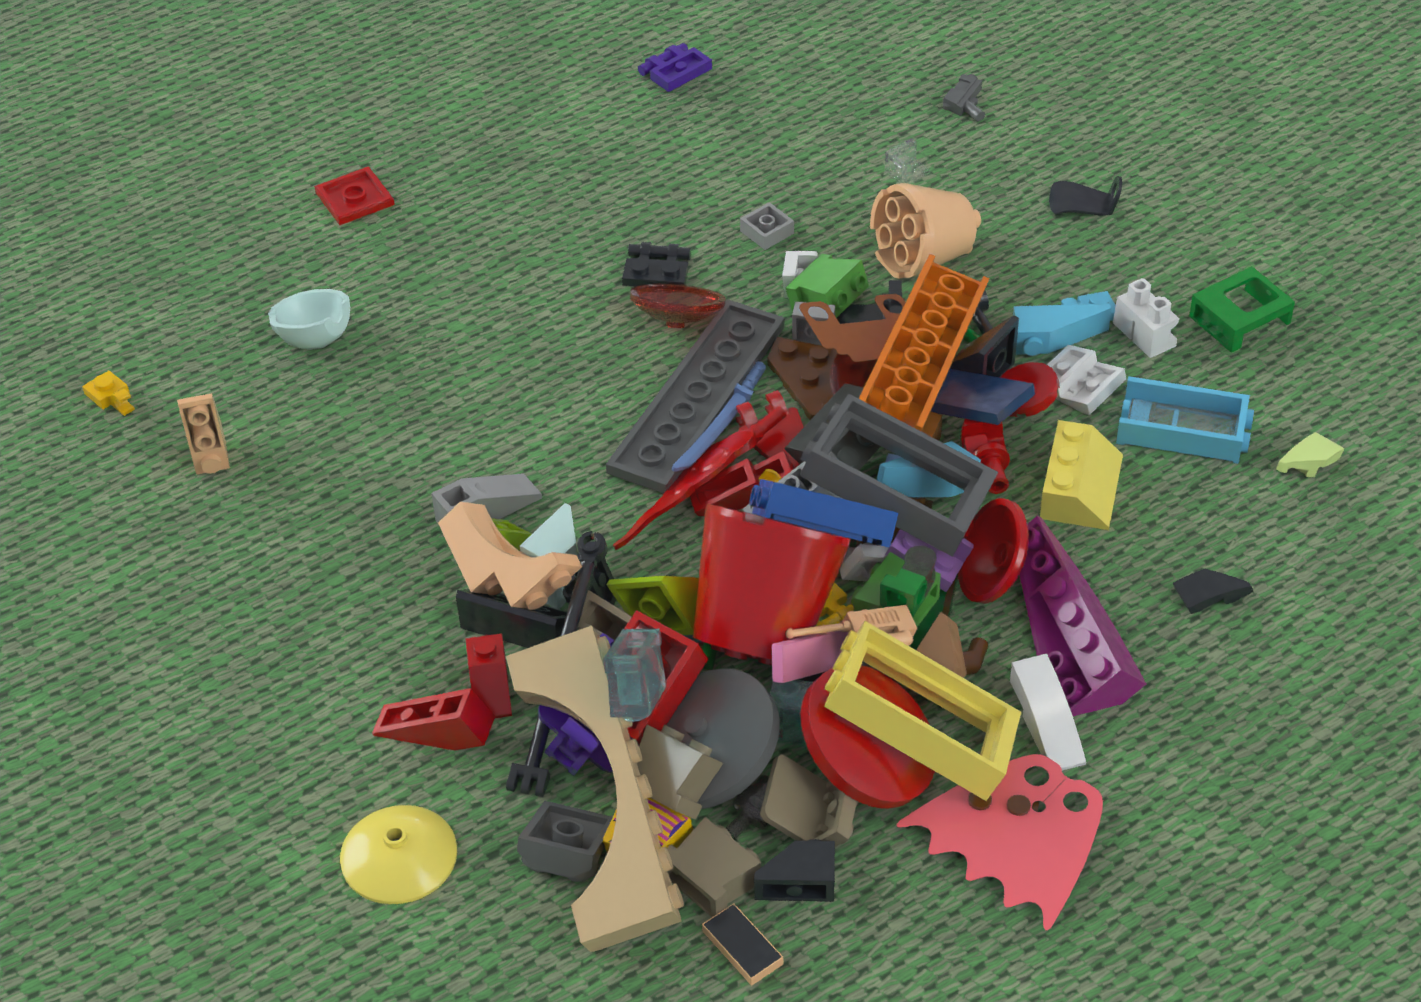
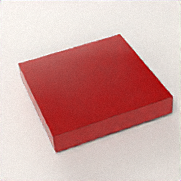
M365 167L314 186L315 193L339 225L395 205L394 198L370 167Z

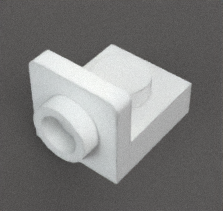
M786 251L782 275L784 298H788L785 287L818 257L816 251Z
M870 543L860 544L856 548L848 547L839 569L842 579L868 581L875 564L878 562L882 563L886 558L885 553L888 547Z

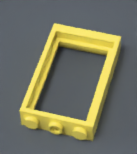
M864 621L857 633L851 630L841 645L840 650L842 652L832 668L835 671L825 686V690L830 693L824 707L986 801L1006 775L1021 711L867 621ZM862 661L985 732L986 735L981 753H976L855 682Z

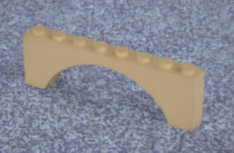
M592 625L506 656L514 690L523 701L529 704H538L557 709L584 724L601 742L613 770L616 784L617 814L609 851L594 880L571 905L580 942L590 952L601 950L682 922L678 908L684 907L679 887L676 883L671 885L668 871L673 870L670 854L666 846L661 848L657 834L663 833L659 816L656 810L650 811L647 798L653 796L646 775H640L637 765L638 762L642 761L641 751L635 739L630 740L627 730L628 727L632 726L631 716L625 704L620 705L617 693L623 691L621 681L616 670H610L608 659L613 657L607 637H600Z

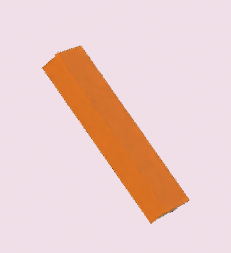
M929 254L859 397L860 400L921 432L989 281V278L983 276L980 282L934 263L935 256Z

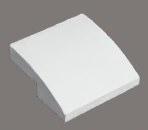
M1067 345L1047 364L1053 368L1060 382L1056 399L1087 415H1090L1126 380L1125 368L1097 362L1095 351Z

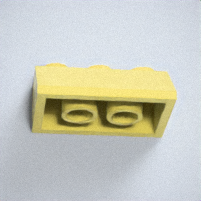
M1058 420L1042 492L1040 517L1042 519L1109 530L1123 454L1093 425Z

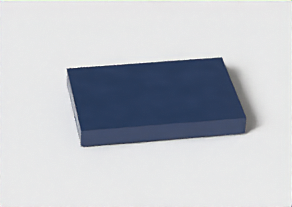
M949 369L931 412L999 425L1035 395L1034 384Z

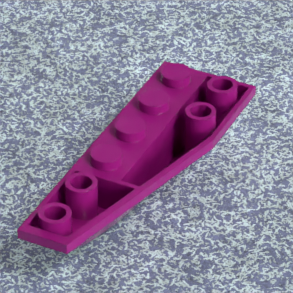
M1037 515L1028 523L1029 543L1027 557L1019 574L1037 656L1048 655L1064 691L1072 716L1121 705L1143 688L1146 682L1093 590L1043 519Z

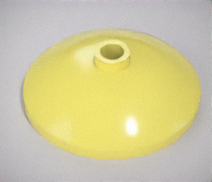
M412 805L386 807L367 815L349 831L341 848V870L349 886L360 896L382 904L413 902L434 892L449 877L457 859V843L449 824L435 812Z

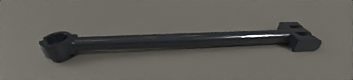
M592 531L582 534L578 539L577 547L581 556L582 568L578 570L560 637L577 631L594 568H596L597 562L603 560L607 555L608 548L605 538L599 532L593 534ZM595 538L597 544L594 547L588 548L585 546L586 543L593 541ZM539 715L525 765L512 763L506 783L507 791L514 792L519 778H523L521 793L529 795L533 782L537 781L535 796L544 797L551 774L549 770L540 768L550 728L540 720Z

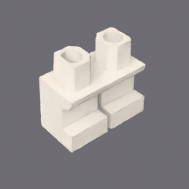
M1141 278L1129 284L1127 293L1117 297L1113 324L1129 339H1133L1132 342L1148 357L1152 358L1176 347L1177 338L1171 333V329L1177 325L1179 318L1171 311L1172 303L1165 297H1155L1150 292L1151 284Z

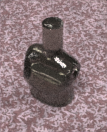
M762 775L754 784L747 787L734 799L733 806L739 815L725 827L733 840L740 836L750 825L761 830H767L771 826L760 815L769 780L768 776Z

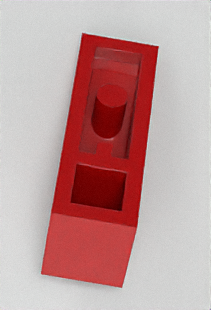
M469 688L386 704L382 708L372 734L377 737L456 751L484 746L496 716L473 689Z

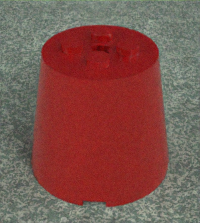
M707 503L693 638L711 644V649L724 652L725 655L747 660V657L757 659L760 663L772 666V644L790 640L786 636L787 629L816 627L851 539Z

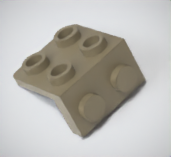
M779 755L773 760L760 815L765 822L794 840L807 841L819 839L822 841H835L836 847L839 844H844L851 837L854 829L852 824L854 813L859 802L844 794L830 781L826 782L787 756Z

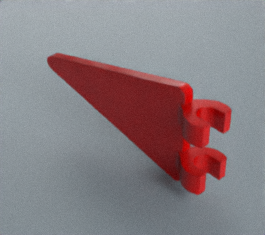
M776 390L765 395L766 400L770 404L765 406V410L769 414L777 406H780L785 410L787 416L764 434V437L753 448L766 459L784 451L796 468L800 464L784 448L804 426L798 409L795 407L787 409L781 393ZM748 401L736 406V410L740 414L739 417H736V422L740 426L739 431L747 430L751 425L757 424L760 421L757 419L756 413Z

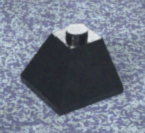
M1011 316L968 343L955 356L950 369L1000 378L1015 364L1019 317Z

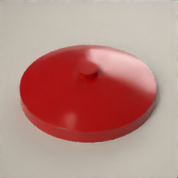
M861 665L855 682L929 725L919 705L901 685L884 673ZM832 668L827 670L807 689L801 705L802 732L807 748L816 765L834 786L862 804L889 809L909 803L929 786L935 771L824 707L830 693L825 690V686L835 671Z

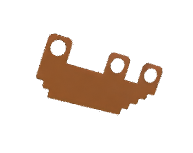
M897 294L878 295L875 297V302L886 319L840 324L830 307L821 301L801 303L799 309L823 348H834L838 354H847L852 361L860 362L877 360L900 315V313L888 311L883 305L884 300L894 299L902 307H904L906 302ZM814 306L820 307L827 312L828 319L822 322L814 320L809 315L808 309Z

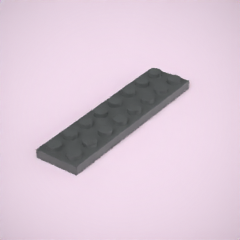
M727 299L606 463V473L661 493L667 491L683 471L673 472V464L696 442L734 395V388L737 383L741 385L756 362L763 359L776 338L785 328V317Z

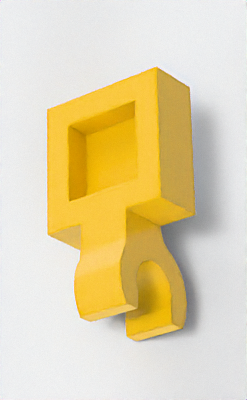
M109 370L82 386L84 394L101 409L112 405L124 416L135 410L134 406L127 400L131 398L128 385Z

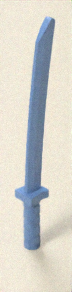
M757 361L742 384L737 383L732 398L705 432L673 464V472L691 467L738 413L736 406L750 401L755 385L766 370L764 363Z

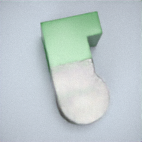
M914 546L906 551L904 565L897 576L893 577L886 574L880 583V606L907 605L912 618L914 617L936 578L934 567L937 557L931 548Z

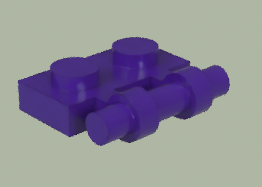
M681 43L677 46L671 45L667 47L664 53L658 56L652 55L646 58L645 63L638 66V71L642 76L650 73V80L667 92H670L712 69V59L694 47L688 50L687 45Z

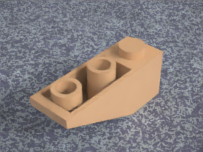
M212 393L177 400L196 475L216 473L219 470L230 468L226 440Z

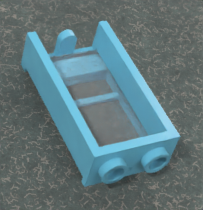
M1128 376L1116 444H1130L1223 459L1238 464L1240 453H1247L1251 433L1244 432V429L1251 430L1254 410L1248 409L1250 395Z

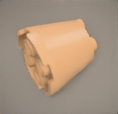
M907 183L894 184L887 189H882L875 198L870 217V229H875L879 250L875 252L876 257L894 278L898 279L918 276L929 254L935 256L934 263L939 265L961 255L969 254L973 249L977 228L981 224L979 211L973 209L969 200L961 193Z

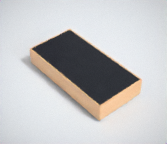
M734 903L702 924L703 933L751 986L783 965V956Z

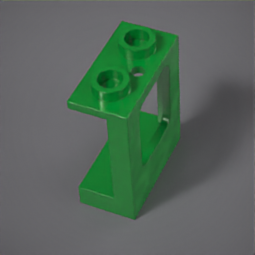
M1251 266L1193 294L1189 317L1232 353L1242 347L1244 334L1276 318H1279L1286 325L1291 324L1295 301ZM1245 284L1244 290L1263 306L1251 312H1245L1224 294Z

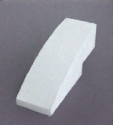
M1043 654L1012 662L1010 683L1023 707V718L1041 755L1059 764L1062 771L1086 765V759L1071 710L1048 655Z

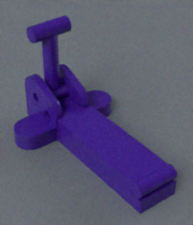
M543 705L538 707L540 720L557 734L544 753L556 759L573 776L587 759L601 770L613 773L601 742L589 728L572 716L557 709Z

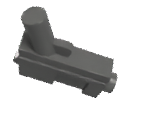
M962 74L955 88H951L945 95L943 109L959 116L966 112L977 122L983 120L985 112L976 106L978 98H975L982 90V80H979L974 74Z

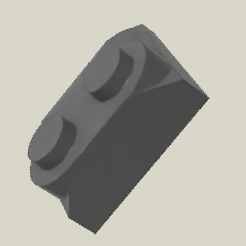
M544 801L518 837L517 852L522 856V862L532 871L564 876L575 882L585 881L596 875L598 871L599 857L605 849L603 837L613 817Z

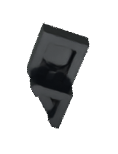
M1206 568L1173 582L1175 590L1190 614L1200 612L1222 599L1225 604H1230L1254 592L1249 582Z

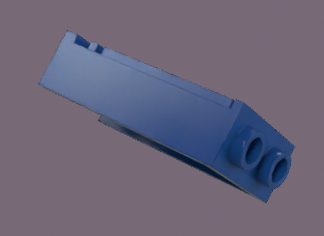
M760 479L759 486L754 485L749 505L754 506L753 514L888 548L891 545L898 512Z

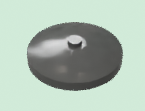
M715 669L699 673L667 723V726L685 734L682 742L689 745L691 740L694 739L712 748L710 756L723 763L697 802L703 805L701 809L722 804L749 787L768 764L777 744L780 719L776 703L770 693L756 678L743 671Z

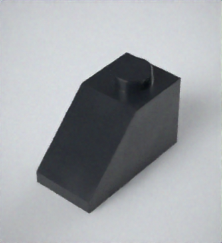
M819 839L795 840L754 873L755 900L834 902L835 841H822Z

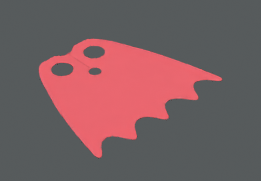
M1032 754L1009 761L1006 775L991 794L992 803L989 808L985 810L972 808L968 802L971 792L957 785L910 813L896 824L899 828L909 826L928 828L931 832L928 849L930 855L952 851L964 855L967 860L966 880L973 881L984 877L997 878L1004 886V906L1008 908L1026 902L1036 903L1042 909L1043 927L1045 930H1049L1063 909L1086 863L1100 823L1103 800L1102 795L1096 788L1083 780L1068 778L1063 774L1060 765L1041 754ZM1039 766L1048 772L1049 780L1044 785L1033 786L1025 780L1024 774L1028 768ZM1070 792H1080L1087 797L1088 806L1083 811L1074 812L1064 806L1063 798ZM1013 795L1027 797L1031 803L1030 811L1023 816L1011 814L1007 809L1008 799ZM1036 801H1041L1045 804L1046 808L1042 812H1036L1032 809V804Z

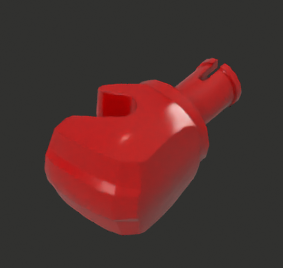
M964 419L960 434V446L981 459L980 463L998 472L989 492L992 494L1005 492L1009 488V481L1004 470L1009 465L1010 457L1004 442L1002 422L999 425Z

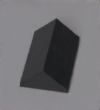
M470 589L457 590L456 594L461 629L485 636L502 634L503 641L526 648L560 637L567 611L546 605L535 610L511 607L504 593L488 595L471 593Z

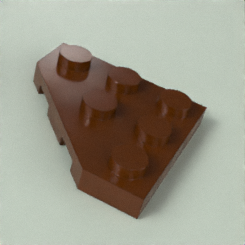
M782 337L776 338L767 357L769 368L781 379L785 389L794 401L800 404L809 420L823 408L845 383L860 387L870 365V360L854 362L849 355H840L834 348L826 349L822 345Z

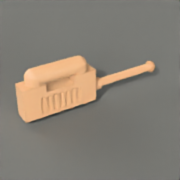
M907 605L849 611L844 620L838 624L801 629L789 628L786 631V636L789 639H793L798 636L835 631L849 633L853 630L857 633L864 621H867L909 646L913 642L917 626Z

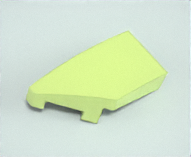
M1315 432L1294 446L1279 461L1276 470L1287 473L1288 469L1295 468L1305 474L1306 477H1315L1318 468H1324L1336 462L1341 457L1344 448Z

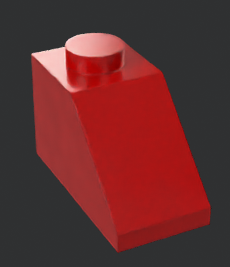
M502 634L465 638L471 688L496 716L495 718L512 716Z

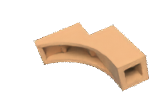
M459 502L438 522L471 593L496 595L504 591L511 607L535 610L544 606L548 601V597L558 588L567 585L571 581V577L582 568L577 555L551 552L543 556L531 557L519 551L502 536L492 521L485 505Z

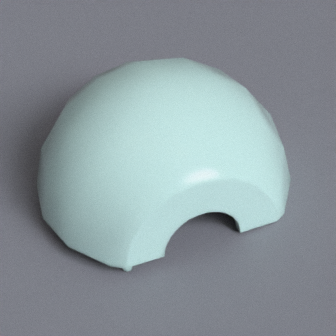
M314 289L294 294L271 307L268 313L270 325L288 345L307 350L324 348L338 339L347 327L350 317L349 296L342 291L333 289Z

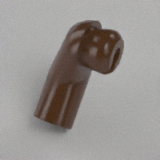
M973 638L968 651H963L966 675L975 674L981 669L988 649V642L983 638Z

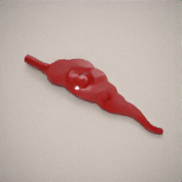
M777 406L757 424L751 425L747 430L735 432L724 440L711 445L691 467L682 471L669 489L664 492V495L636 521L629 532L613 544L614 549L617 550L625 546L650 522L684 501L697 488L719 474L737 457L757 445L758 441L764 437V434L787 416L785 410Z

